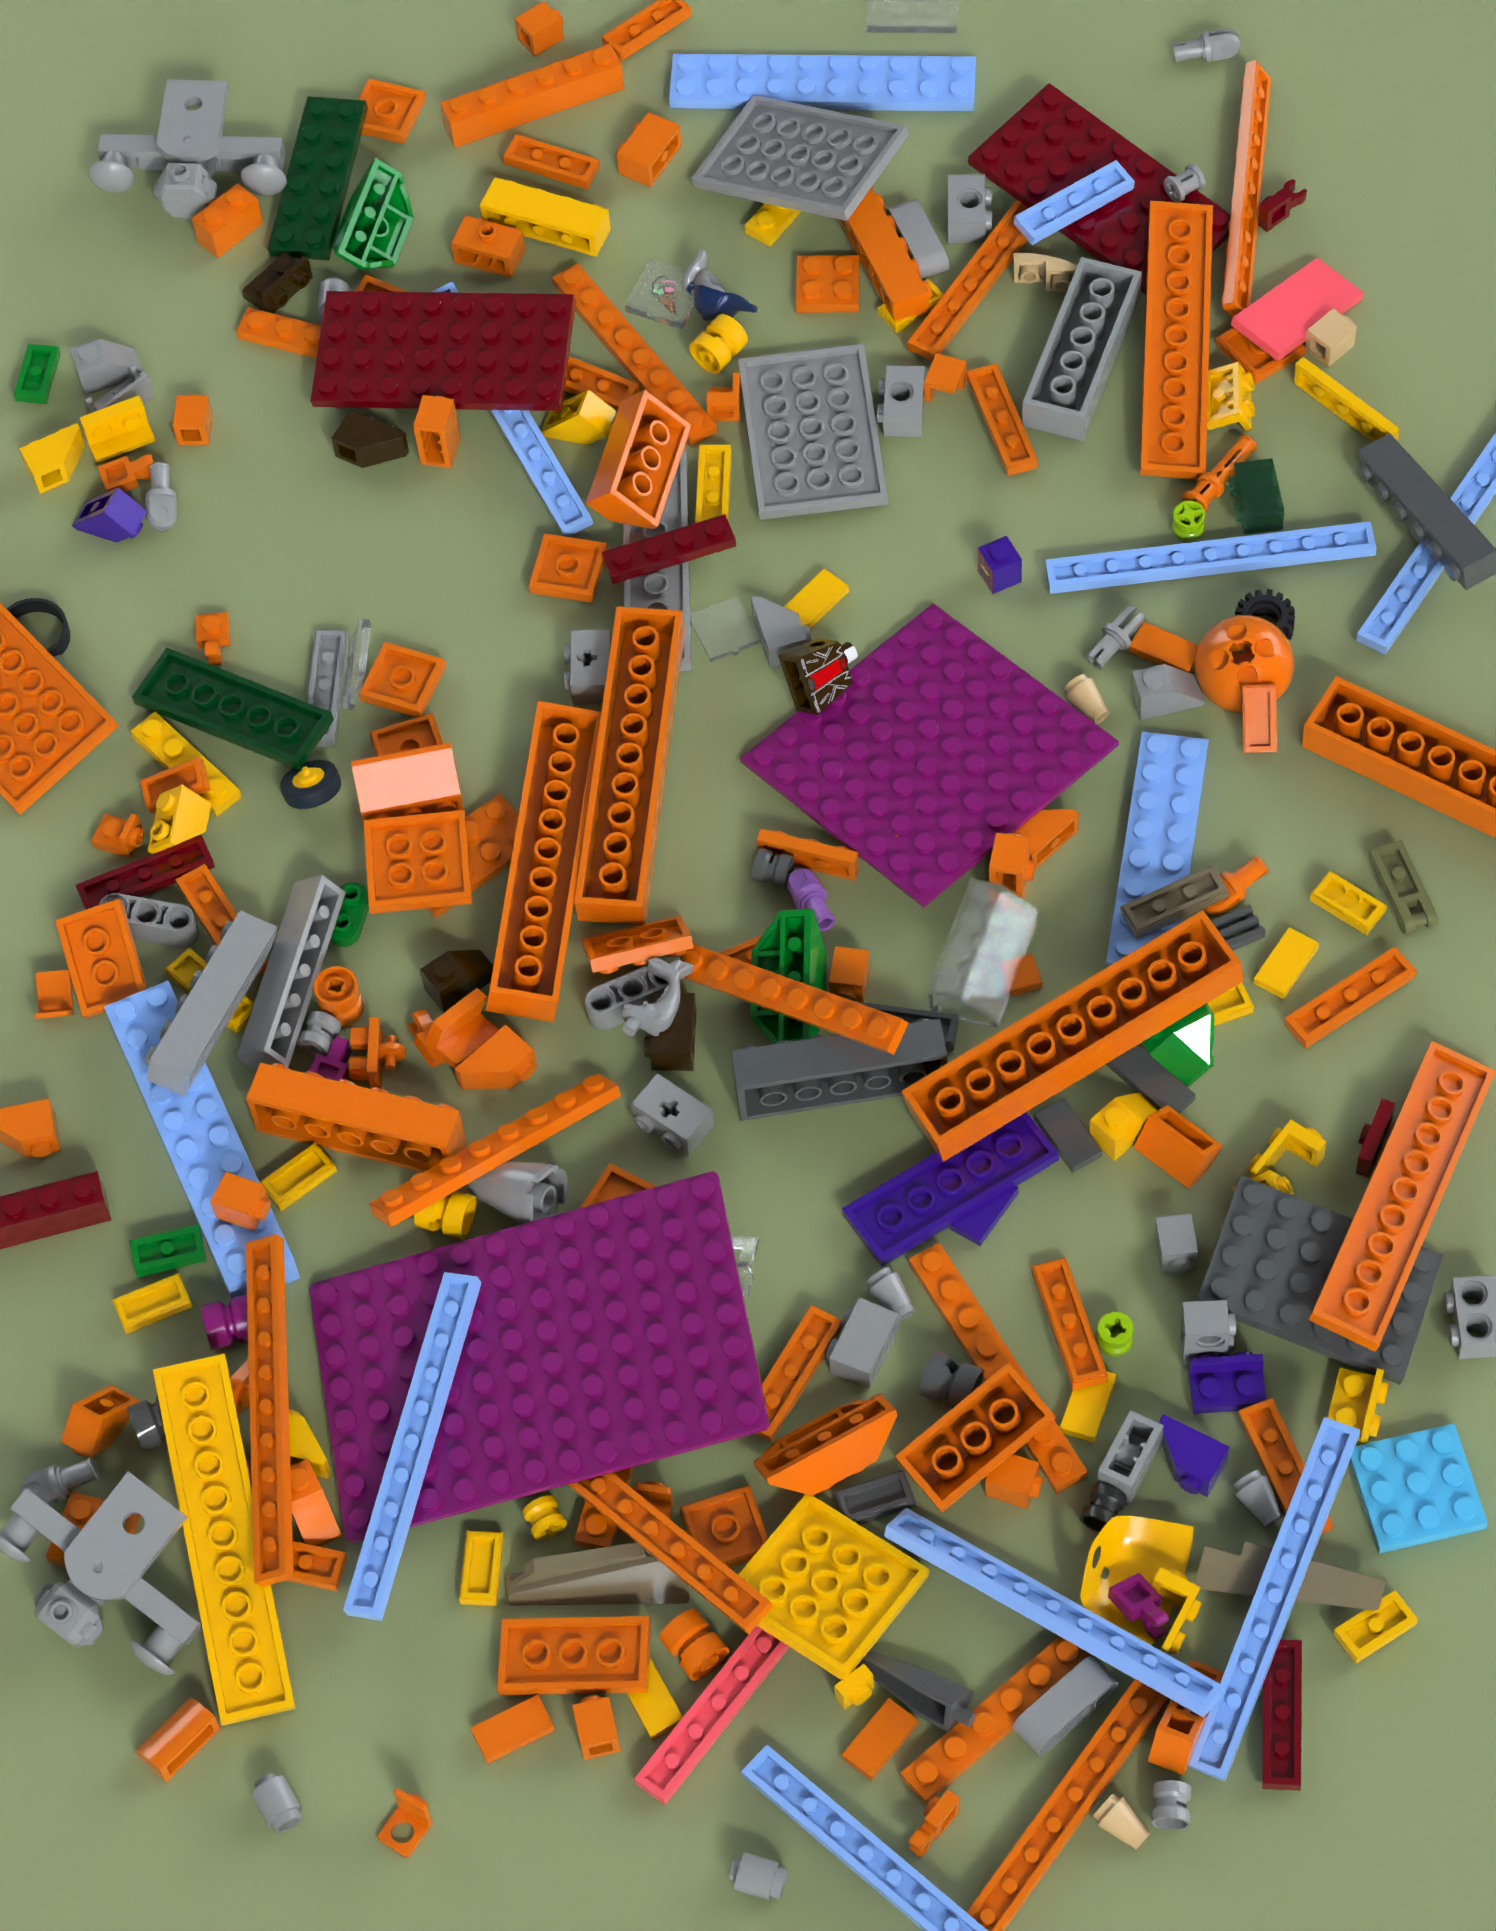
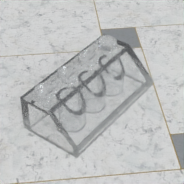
M970 878L927 990L931 1011L957 1014L961 1020L998 1028L1010 995L1009 990L1021 956L1025 955L1039 917V911L1004 885Z

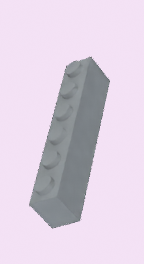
M323 875L294 883L236 1056L256 1071L260 1062L269 1065L279 1063L289 1067L314 991V980L320 972L346 893Z
M241 910L233 922L229 920L226 922L220 936V944L218 946L213 945L209 950L205 961L207 964L203 971L197 970L191 982V992L188 996L182 995L175 1010L177 1015L173 1021L168 1019L161 1031L160 1039L162 1040L159 1045H152L147 1053L145 1064L148 1065V1081L185 1096L272 951L277 926Z

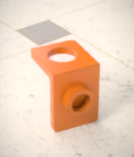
M69 970L37 972L35 978L39 1013L34 1014V1019L74 1015Z
M396 1788L393 1794L398 1807L377 1838L381 1843L404 1858H408L433 1823L427 1808L428 1804L421 1797L412 1792L407 1794ZM400 1823L410 1824L414 1829L413 1837L405 1843L396 1842L392 1838V1830L396 1825Z

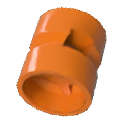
M341 966L329 967L320 972L315 978L313 985L319 1011L335 1017L341 1023V1029L357 1023L363 1015L364 1005L355 974Z
M695 1608L689 1609L675 1617L665 1626L659 1636L661 1643L672 1656L681 1657L679 1666L690 1680L693 1681L700 1680L712 1673L724 1662L729 1654V1648L715 1632L709 1633L710 1624L700 1611Z

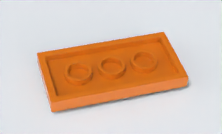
M500 793L466 817L472 892L510 866L518 812ZM453 906L426 909L436 919Z
M649 1616L502 1619L497 1691L499 1695L648 1693L652 1621Z

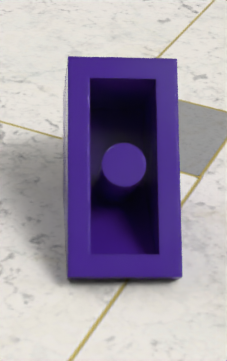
M116 488L86 501L72 527L117 543L127 538L132 539L141 531L143 527L141 521L147 511L120 488Z
M1163 1414L1159 1422L1164 1425L1162 1446L1174 1481L1178 1482L1183 1490L1191 1494L1200 1493L1208 1497L1228 1462L1229 1446Z

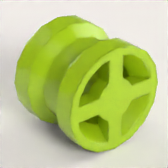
M1183 501L1174 508L1172 532L1177 539L1183 542H1194L1203 536L1206 514L1202 505L1194 501Z
M1110 1312L1100 1319L1097 1343L1099 1349L1104 1354L1118 1357L1130 1351L1133 1345L1134 1325L1127 1315L1121 1312Z

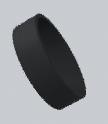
M29 598L18 601L7 608L16 619L32 612H45L59 618L63 622L61 636L54 645L46 650L56 660L63 655L70 642V629L64 612L57 604L42 598Z

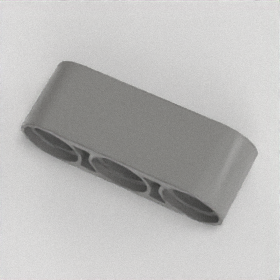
M917 199L886 209V215H891L894 219L898 237H903L906 241L910 259L915 258L917 261L921 279L949 270L946 252Z
M119 893L106 895L99 903L101 905L116 899L123 901L134 940L187 948L196 943L199 938V930L193 912L185 905ZM180 925H186L182 928H177Z
M664 960L665 962H667V963H669V964L672 963V962L669 961V960ZM647 965L589 990L585 997L588 1021L592 1027L598 1030H606L626 1022L622 1019V1010L625 1004L641 1006L644 1001L652 1004L653 993H664V989L669 984H660L659 982L664 979L652 974L648 970ZM631 993H639L636 997L627 996ZM600 1006L608 1007L605 1010H596Z
M1089 1656L1028 1707L1016 1719L1012 1728L1039 1756H1042L1100 1707L1115 1692L1119 1683L1093 1656Z

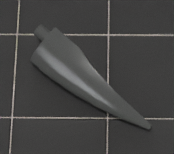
M869 1651L856 1667L858 1668L865 1664L872 1672L874 1681L903 1702L917 1716L947 1732L957 1721L967 1727H971L976 1719V1714L967 1709L974 1691L944 1676L873 1651Z

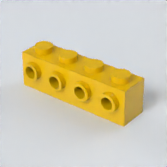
M494 177L480 203L482 218L489 222L513 226L516 229L523 230V236L595 257H597L611 230L609 209L602 208L596 204L591 205L577 201L568 196L563 197L539 188L517 184L511 180Z

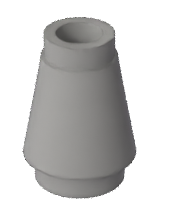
M890 1267L878 1271L866 1282L870 1289L868 1293L882 1307L899 1313V1322L907 1319L915 1312V1308L912 1306V1302L898 1272H893Z
M1259 1470L1245 1475L1233 1485L1237 1490L1235 1496L1262 1523L1264 1528L1271 1526L1283 1517L1267 1476H1262Z

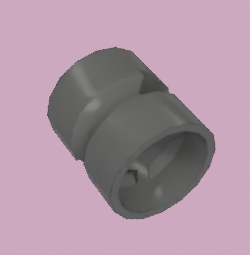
M935 1351L922 1376L919 1395L937 1402L947 1399L948 1406L954 1408L982 1384L984 1369L967 1362L957 1365L956 1358Z
M156 1396L154 1404L144 1400L128 1406L127 1409L143 1451L162 1444L165 1431L158 1396Z

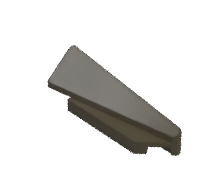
M1245 1541L1242 1554L1239 1555L1205 1545L1195 1585L1201 1587L1200 1589L1254 1596L1273 1548ZM1311 1559L1295 1601L1378 1610L1386 1581Z
M637 1542L533 1558L525 1563V1572L508 1573L505 1575L510 1605L681 1604L690 1601L688 1584L654 1556L646 1557L645 1549Z

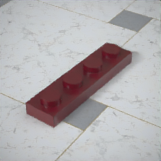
M724 514L603 551L602 559L612 584H616L736 547V538Z
M199 835L75 886L86 910L98 906L106 895L119 893L143 897L175 884V879L203 864H206L209 870L215 868V865L202 835Z
M1280 1639L1263 1683L1262 1789L1300 1791L1302 1640Z

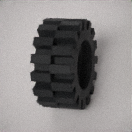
M1260 589L1255 590V597L1249 592L1245 595V601L1240 599L1235 610V616H1271L1277 620L1275 626L1284 633L1287 639L1291 640L1294 631L1295 609L1294 606L1291 607V601L1288 598L1283 601V594L1280 592L1276 596H1272L1273 590L1267 589L1266 595H1262Z

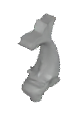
M656 957L648 959V970L652 974L666 980L669 985L655 1003L649 1004L647 1001H644L641 1006L625 1004L622 1010V1019L626 1023L622 1031L629 1036H634L638 1028L653 1036H659L660 1032L667 1030L674 1021L679 1008L680 979L693 973V964L682 962L680 959L673 961L671 964Z

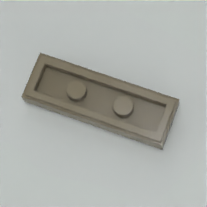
M1211 865L1120 906V913L1137 939L1228 898L1229 891L1214 866Z

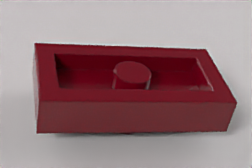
M1382 1098L1372 1124L1365 1123L1358 1142L1363 1146L1358 1156L1356 1174L1370 1177L1393 1120L1394 1102Z

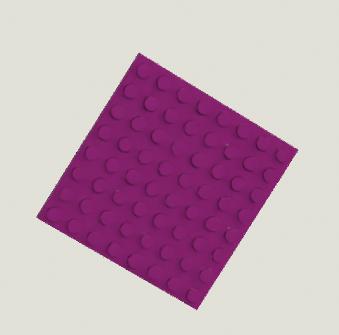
M932 603L849 671L852 677V684L821 713L815 715L798 711L740 758V762L846 847L858 852V856L924 908L993 850L996 833L1007 834L1017 831L1118 747L1119 741Z

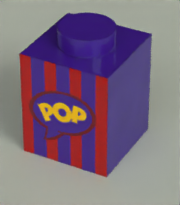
M1007 535L977 548L978 572L992 594L1022 582V559Z

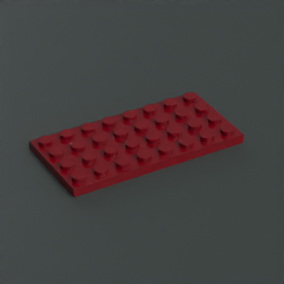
M1048 83L969 155L968 164L981 174H985V177L1027 208H1030L1117 160L1135 181L1134 189L1059 231L1100 262L1141 271V292L1146 295L1150 200L1174 202L1164 188V179L1168 176L1175 177L1176 174L1052 84ZM1194 190L1187 194L1180 203L1213 205V253L1229 237L1228 222L1230 221L1231 214L1198 190Z
M327 291L310 399L312 406L419 409L422 396L427 395L454 399L455 408L460 410L562 411L576 304L574 294Z

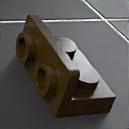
M284 252L242 290L243 298L260 310L274 314L279 308L284 307L289 299L300 289L305 288L313 278L309 259L303 256L297 261Z

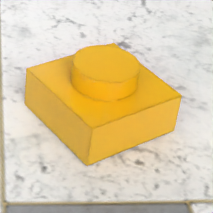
M862 1664L850 1673L845 1680L842 1679L834 1685L835 1699L844 1710L852 1704L855 1706L862 1704L873 1692L874 1677L865 1664Z

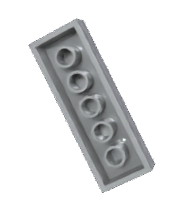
M1084 257L1080 258L1022 402L1023 426L1084 441L1140 299L1141 271Z

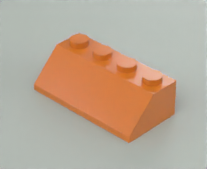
M646 390L621 401L586 504L609 521L650 529L657 528L692 425Z
M1008 1362L895 1455L901 1468L904 1469L923 1494L941 1512H944L1055 1420L1056 1416Z

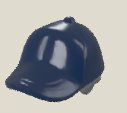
M701 248L696 259L686 270L682 284L684 289L694 296L695 307L702 315L703 320L713 321L719 314L729 315L733 318L739 311L757 313V306L750 304L746 299L737 294L725 291L721 282L707 270V254Z

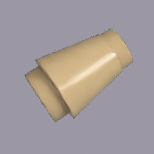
M1081 674L1065 686L1066 699L1092 722L1099 724L1109 716L1110 711L1107 709L1093 678H1088L1085 674Z
M1114 1793L1093 1815L1100 1822L1097 1826L1127 1845H1131L1135 1850L1151 1834L1124 1797L1119 1799Z

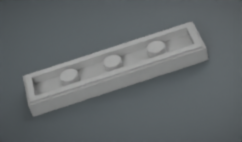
M315 630L306 702L332 712L334 721L317 744L320 747H336L349 643L348 630Z

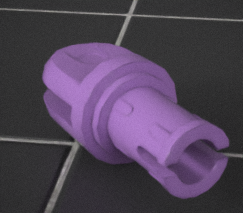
M805 868L796 869L791 872L786 880V886L798 910L813 909L820 931L823 932L832 928L836 920L825 903L827 892L817 875Z

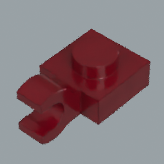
M1294 179L1287 181L1280 191L1273 196H1267L1261 202L1258 226L1264 231L1268 232L1289 217L1290 209L1305 202L1307 190L1304 188L1298 193H1293L1296 184Z

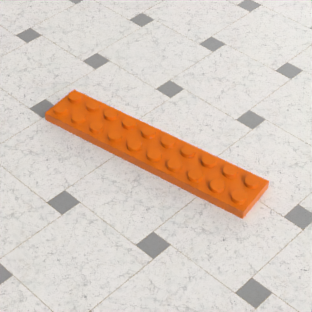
M1150 200L1139 475L1197 480L1202 473L1206 472L1213 205Z
M1431 1041L1308 1320L1376 1352L1496 1073L1495 1070Z

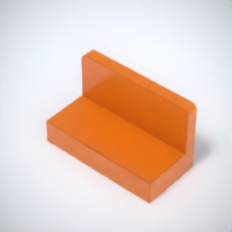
M478 988L432 1022L425 1040V1044L453 1068L461 1064L499 1030L481 1014L487 996Z

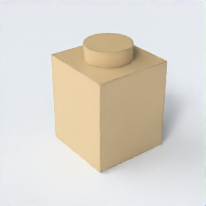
M1334 308L1331 309L1307 330L1306 351L1327 367H1330L1355 346L1357 325L1348 316L1340 314Z

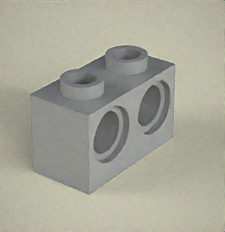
M1496 1275L1452 1278L1450 1291L1444 1293L1446 1313H1452L1453 1324L1449 1325L1450 1345L1457 1346L1458 1359L1496 1357ZM1471 1297L1478 1300L1479 1303L1472 1305L1466 1303L1463 1299ZM1471 1330H1477L1481 1332L1484 1336L1476 1338L1471 1336L1468 1332Z
M1227 1300L1183 1302L1180 1329L1183 1366H1189L1190 1359L1197 1358L1203 1354H1214L1217 1357L1227 1356L1228 1351H1234L1236 1321L1234 1313L1228 1314Z

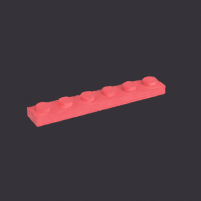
M756 1626L634 1778L635 1784L663 1805H666L790 1647Z

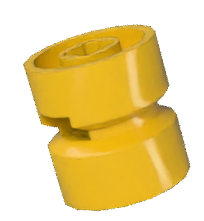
M719 314L707 326L706 331L701 332L690 343L689 352L702 369L712 374H718L731 361V357L736 356L747 345L748 336L743 327L729 315Z
M454 1191L452 1194L414 1214L415 1227L433 1232L442 1228L444 1235L464 1240L469 1234L475 1218L477 1198L474 1195Z

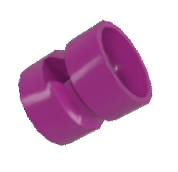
M247 1294L230 1298L228 1305H224L221 1301L201 1305L203 1323L211 1350L231 1346L233 1339L236 1338L241 1343L248 1342Z

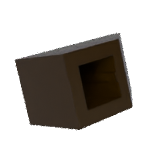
M350 410L331 437L335 457L361 468L406 457L409 453L406 433L394 425H386L368 414H360L353 410Z

